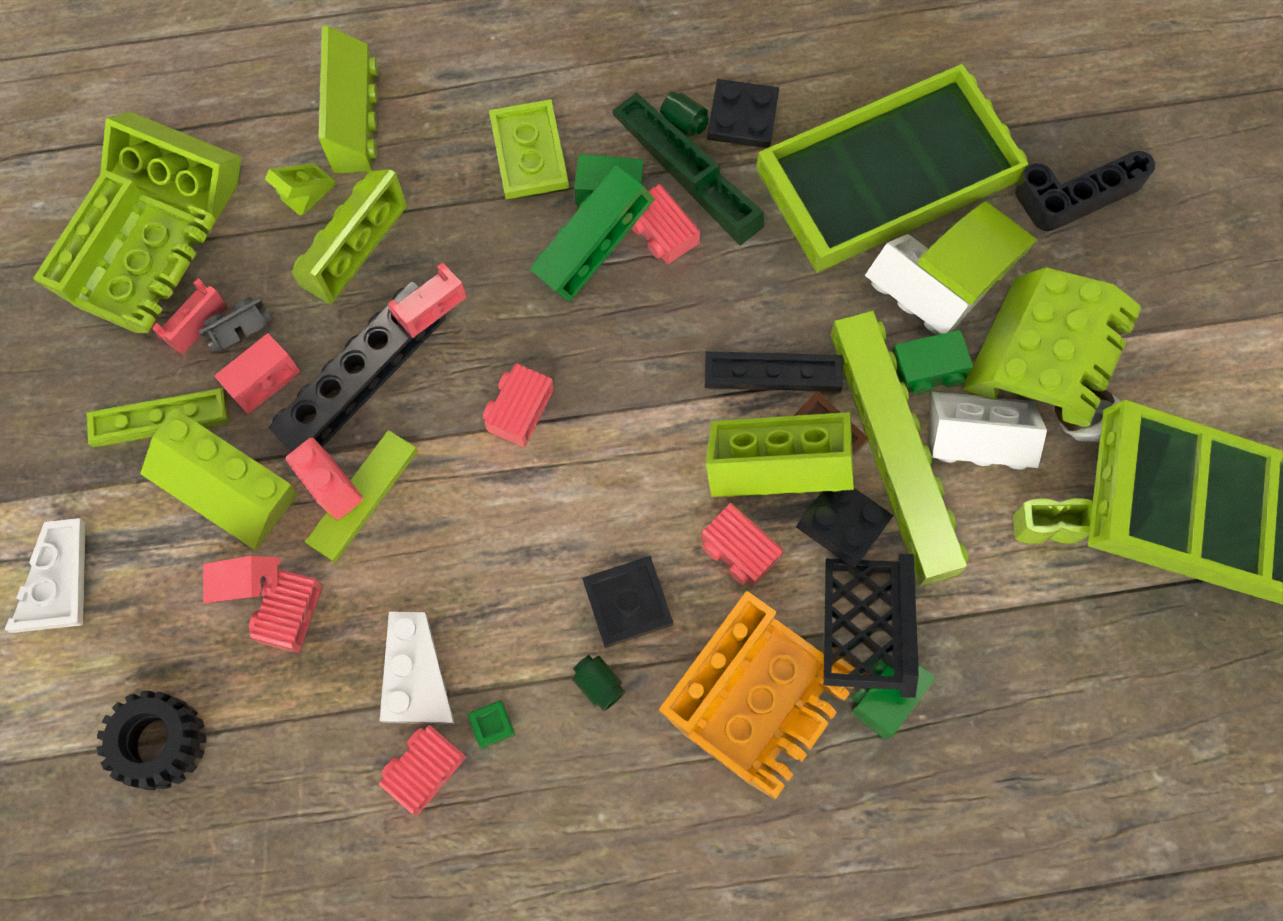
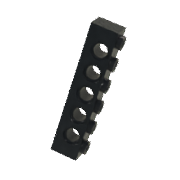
M411 281L405 288L399 289L391 300H395L398 304L417 290L419 286ZM387 305L382 312L379 311L371 317L368 326L359 335H355L348 340L344 350L335 359L329 360L323 366L321 374L311 384H306L300 389L297 398L287 408L281 409L274 416L272 424L268 428L291 451L295 450L308 438H314L323 447L446 320L445 314L412 338L402 325H397L398 321L389 311L390 306ZM382 341L388 342L382 349H374L377 343ZM355 366H364L359 373H350ZM340 389V393L336 397L327 398L329 392ZM316 414L312 422L303 423L307 415Z

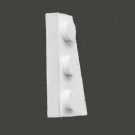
M77 518L44 522L29 562L32 567L25 586H20L16 597L19 600L13 618L8 619L5 631L9 633L83 625L85 521Z
M389 612L380 722L455 725L429 620L425 612Z

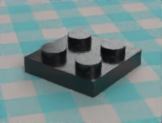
M717 79L707 140L769 148L771 146L780 87Z
M855 488L854 490L836 492L822 491L799 520L796 528L855 569L894 515Z
M651 556L582 578L605 648L673 626V620Z

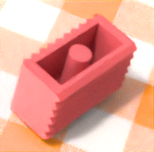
M657 184L656 187L648 191L655 198L654 202L631 229L637 235L642 233L648 241L649 250L657 259L661 257L665 260L666 264H670L700 243V230L663 186Z
M515 363L511 372L505 371L498 385L500 393L496 401L490 400L483 413V419L489 433L525 448L554 392V385L550 377Z
M308 438L286 456L285 461L306 486L309 493L335 520H340L362 502V495L330 454L314 438Z
M732 503L728 504L712 523L703 530L701 535V541L704 543L702 545L703 550L715 561L721 558L730 567L728 572L738 583L744 585L747 582L751 587H754L782 558L784 552L778 544Z
M278 569V586L275 593L267 594V580L265 579L261 590V595L264 597L263 603L260 605V610H256L250 619V638L263 645L299 654L323 585L315 578Z
M431 725L426 727L425 730L419 728L410 737L406 744L409 749L400 760L395 757L384 767L381 772L384 779L379 783L385 791L411 814L416 816L421 813L467 758L465 754Z

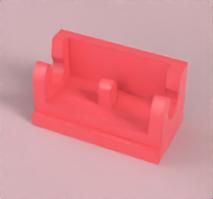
M444 263L437 266L439 271L436 276L398 304L395 300L387 303L390 306L389 311L412 338L467 298L462 282Z
M199 278L193 282L197 290L162 327L158 323L151 327L160 339L182 355L201 336L198 331L205 328L203 322L216 314L222 313L228 307L217 290L211 286L207 288Z
M267 333L215 374L214 377L246 414L249 415L300 374L301 371L288 353Z
M246 556L203 564V603L213 604L222 601L260 597V580L262 576L267 580V594L275 593L278 586L277 565H280V558Z

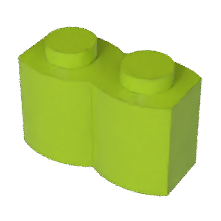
M1046 498L1029 500L1013 514L1015 540L1026 544H1039L1050 539L1064 544L1081 542L1089 536L1093 501L1084 498H1072L1061 503Z

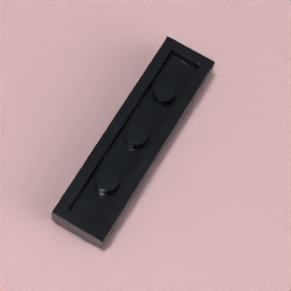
M710 351L705 353V388L841 392L843 387L842 355Z

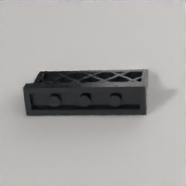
M899 554L898 561L861 560L855 569L841 559L826 558L823 686L900 690V697L916 698L919 669L914 554ZM833 571H846L854 576V578L845 585H842L833 577ZM874 573H890V580L881 587L869 577ZM860 583L873 592L863 601L851 592ZM842 597L855 606L844 615L832 606ZM879 598L891 607V610L882 617L869 607ZM861 612L874 622L863 631L850 621ZM841 627L846 628L855 636L844 646L832 636ZM880 628L892 637V640L882 648L869 637ZM860 643H863L874 653L863 663L850 652ZM842 657L855 667L849 674L832 673V665ZM882 659L893 669V676H877L869 668Z

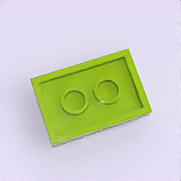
M552 99L489 110L506 200L569 188Z

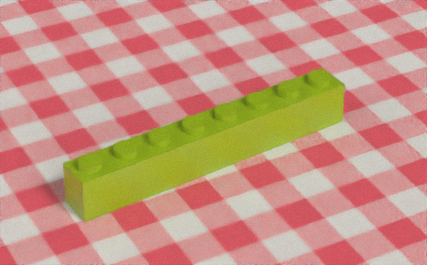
M874 311L834 321L830 336L837 355H842V370L865 435L869 438L868 443L908 554H914V570L918 585L922 586L958 576L967 568L968 553L965 545L957 540L954 531L956 529L955 517L952 511L945 507L942 499L944 489L938 476L934 477L930 466L932 464L931 452L926 444H922L918 434L920 433V423L917 415L910 412L907 404L909 400L907 387L904 382H899L896 374V357L892 351L888 352L886 347L884 325L881 321L877 322Z

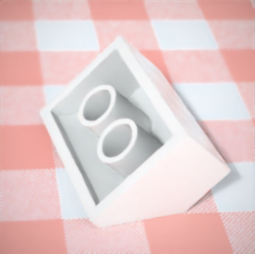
M906 234L885 245L865 276L872 281L871 285L877 291L894 297L902 310L909 314H916L924 320L925 327L931 332L938 335L952 332L986 293L984 292L971 306L917 264L928 248L911 235Z
M931 391L928 443L932 458L948 463L956 462L957 460L971 461L980 466L1002 464L1019 470L1027 467H1039L1047 429L1034 401L996 398V400L983 396Z

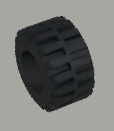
M149 690L141 691L140 696L136 694L126 696V704L117 702L112 707L115 713L112 716L105 715L102 723L107 724L105 730H98L97 739L103 740V745L96 747L97 755L106 758L101 762L104 770L111 771L109 776L115 781L123 782L124 785L145 790H156V788L164 790L171 788V782L180 784L186 780L183 773H193L198 767L193 763L195 758L202 759L205 752L199 749L200 743H206V734L199 731L205 726L202 719L195 717L198 712L193 707L186 705V702L159 691L157 693ZM163 720L168 733L166 745L156 758L144 763L138 753L139 737L149 724Z

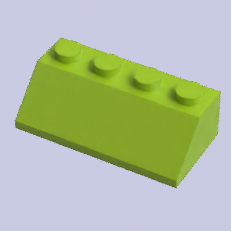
M322 26L319 141L333 173L372 171V159H377L376 140L373 139V131H377L378 121L376 112L373 111V104L378 103V90L376 84H373V78L378 76L379 73L378 61L376 57L371 56L367 43L333 27Z
M130 111L107 117L105 120L100 174L105 169L132 180L141 194L189 214L191 212L188 207L192 205L210 213L217 220L237 188L242 157Z
M391 169L369 171L363 180L356 183L351 196L344 205H340L335 210L333 219L325 229L320 230L316 234L313 244L308 251L299 256L295 261L291 273L299 287L329 305L333 304L407 207L396 172Z
M176 408L152 436L140 473L143 477L255 551L298 496V493L290 483Z
M851 413L711 421L706 457L711 497L854 490Z

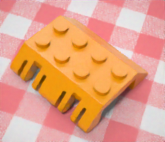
M746 591L658 711L688 739L748 784L776 800L785 785L773 776L772 773L788 782L793 776V773L785 764L775 760L782 751L793 759L802 762L807 754L796 744L811 750L829 724L822 716L832 719L837 713L832 705L819 699L821 693L825 691L838 699L846 700L850 692L841 686H823L824 654L776 620L777 612ZM843 659L838 660L832 665V673L849 674L855 669Z

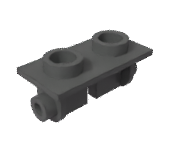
M248 297L233 306L235 311L223 317L219 313L203 322L205 328L198 332L202 336L209 334L210 339L205 342L212 353L217 350L222 352L241 341L235 331L240 326L247 337L268 327L267 323L272 321V318L266 308L261 311L257 308L263 304L259 298L253 301L251 297Z

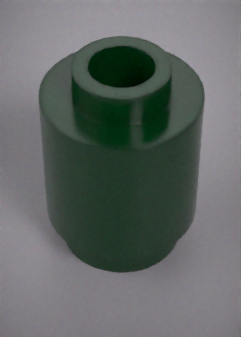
M671 92L664 99L660 108V113L689 137L702 133L709 121L707 117L708 110L683 93Z
M588 655L573 668L576 674L572 681L593 706H599L602 711L609 709L626 693L621 687L623 682L601 656L592 658Z

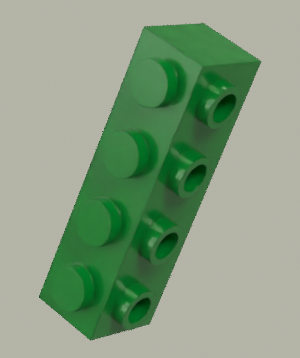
M615 165L609 173L604 175L600 184L589 198L580 204L578 211L569 222L561 227L557 236L546 250L538 255L530 270L570 303L654 202L655 198L642 184Z

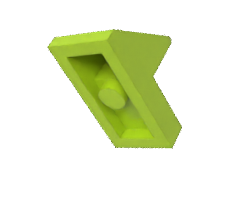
M315 163L269 168L265 180L276 189L280 199L298 215H304L336 183L333 178Z

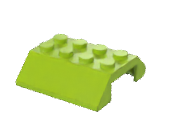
M104 169L33 279L83 311L132 332L148 333L156 321L154 316H159L162 308L157 303L160 299L170 298L173 293L171 288L177 287L190 265L189 261L193 260L197 254L192 249V246L205 241L206 233L211 231L217 220L210 213L195 206L189 205L188 209L191 212L189 214L141 194L132 180Z
M1047 267L1016 277L963 385V391L996 400L1001 389L1062 407L1063 421L1088 427L1096 413L1095 409L1098 408L1101 402L1100 398L1088 388L1099 392L1106 390L1109 384L1108 380L1111 379L1122 354L1121 351L1124 350L1127 343L1118 332L1121 334L1131 333L1142 308L1135 300L1114 284Z

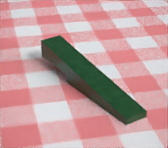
M635 93L612 110L615 118L740 246L764 228V212L720 174L719 164L638 93Z

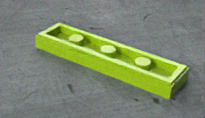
M224 388L86 412L88 444L94 448L150 438L175 408L203 427L230 423L227 392Z
M388 430L350 480L362 495V502L340 520H335L326 512L305 540V543L336 564L417 454V448Z

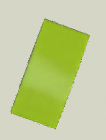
M985 201L940 237L920 257L917 264L972 306L984 292L986 293L1036 244L1038 239Z

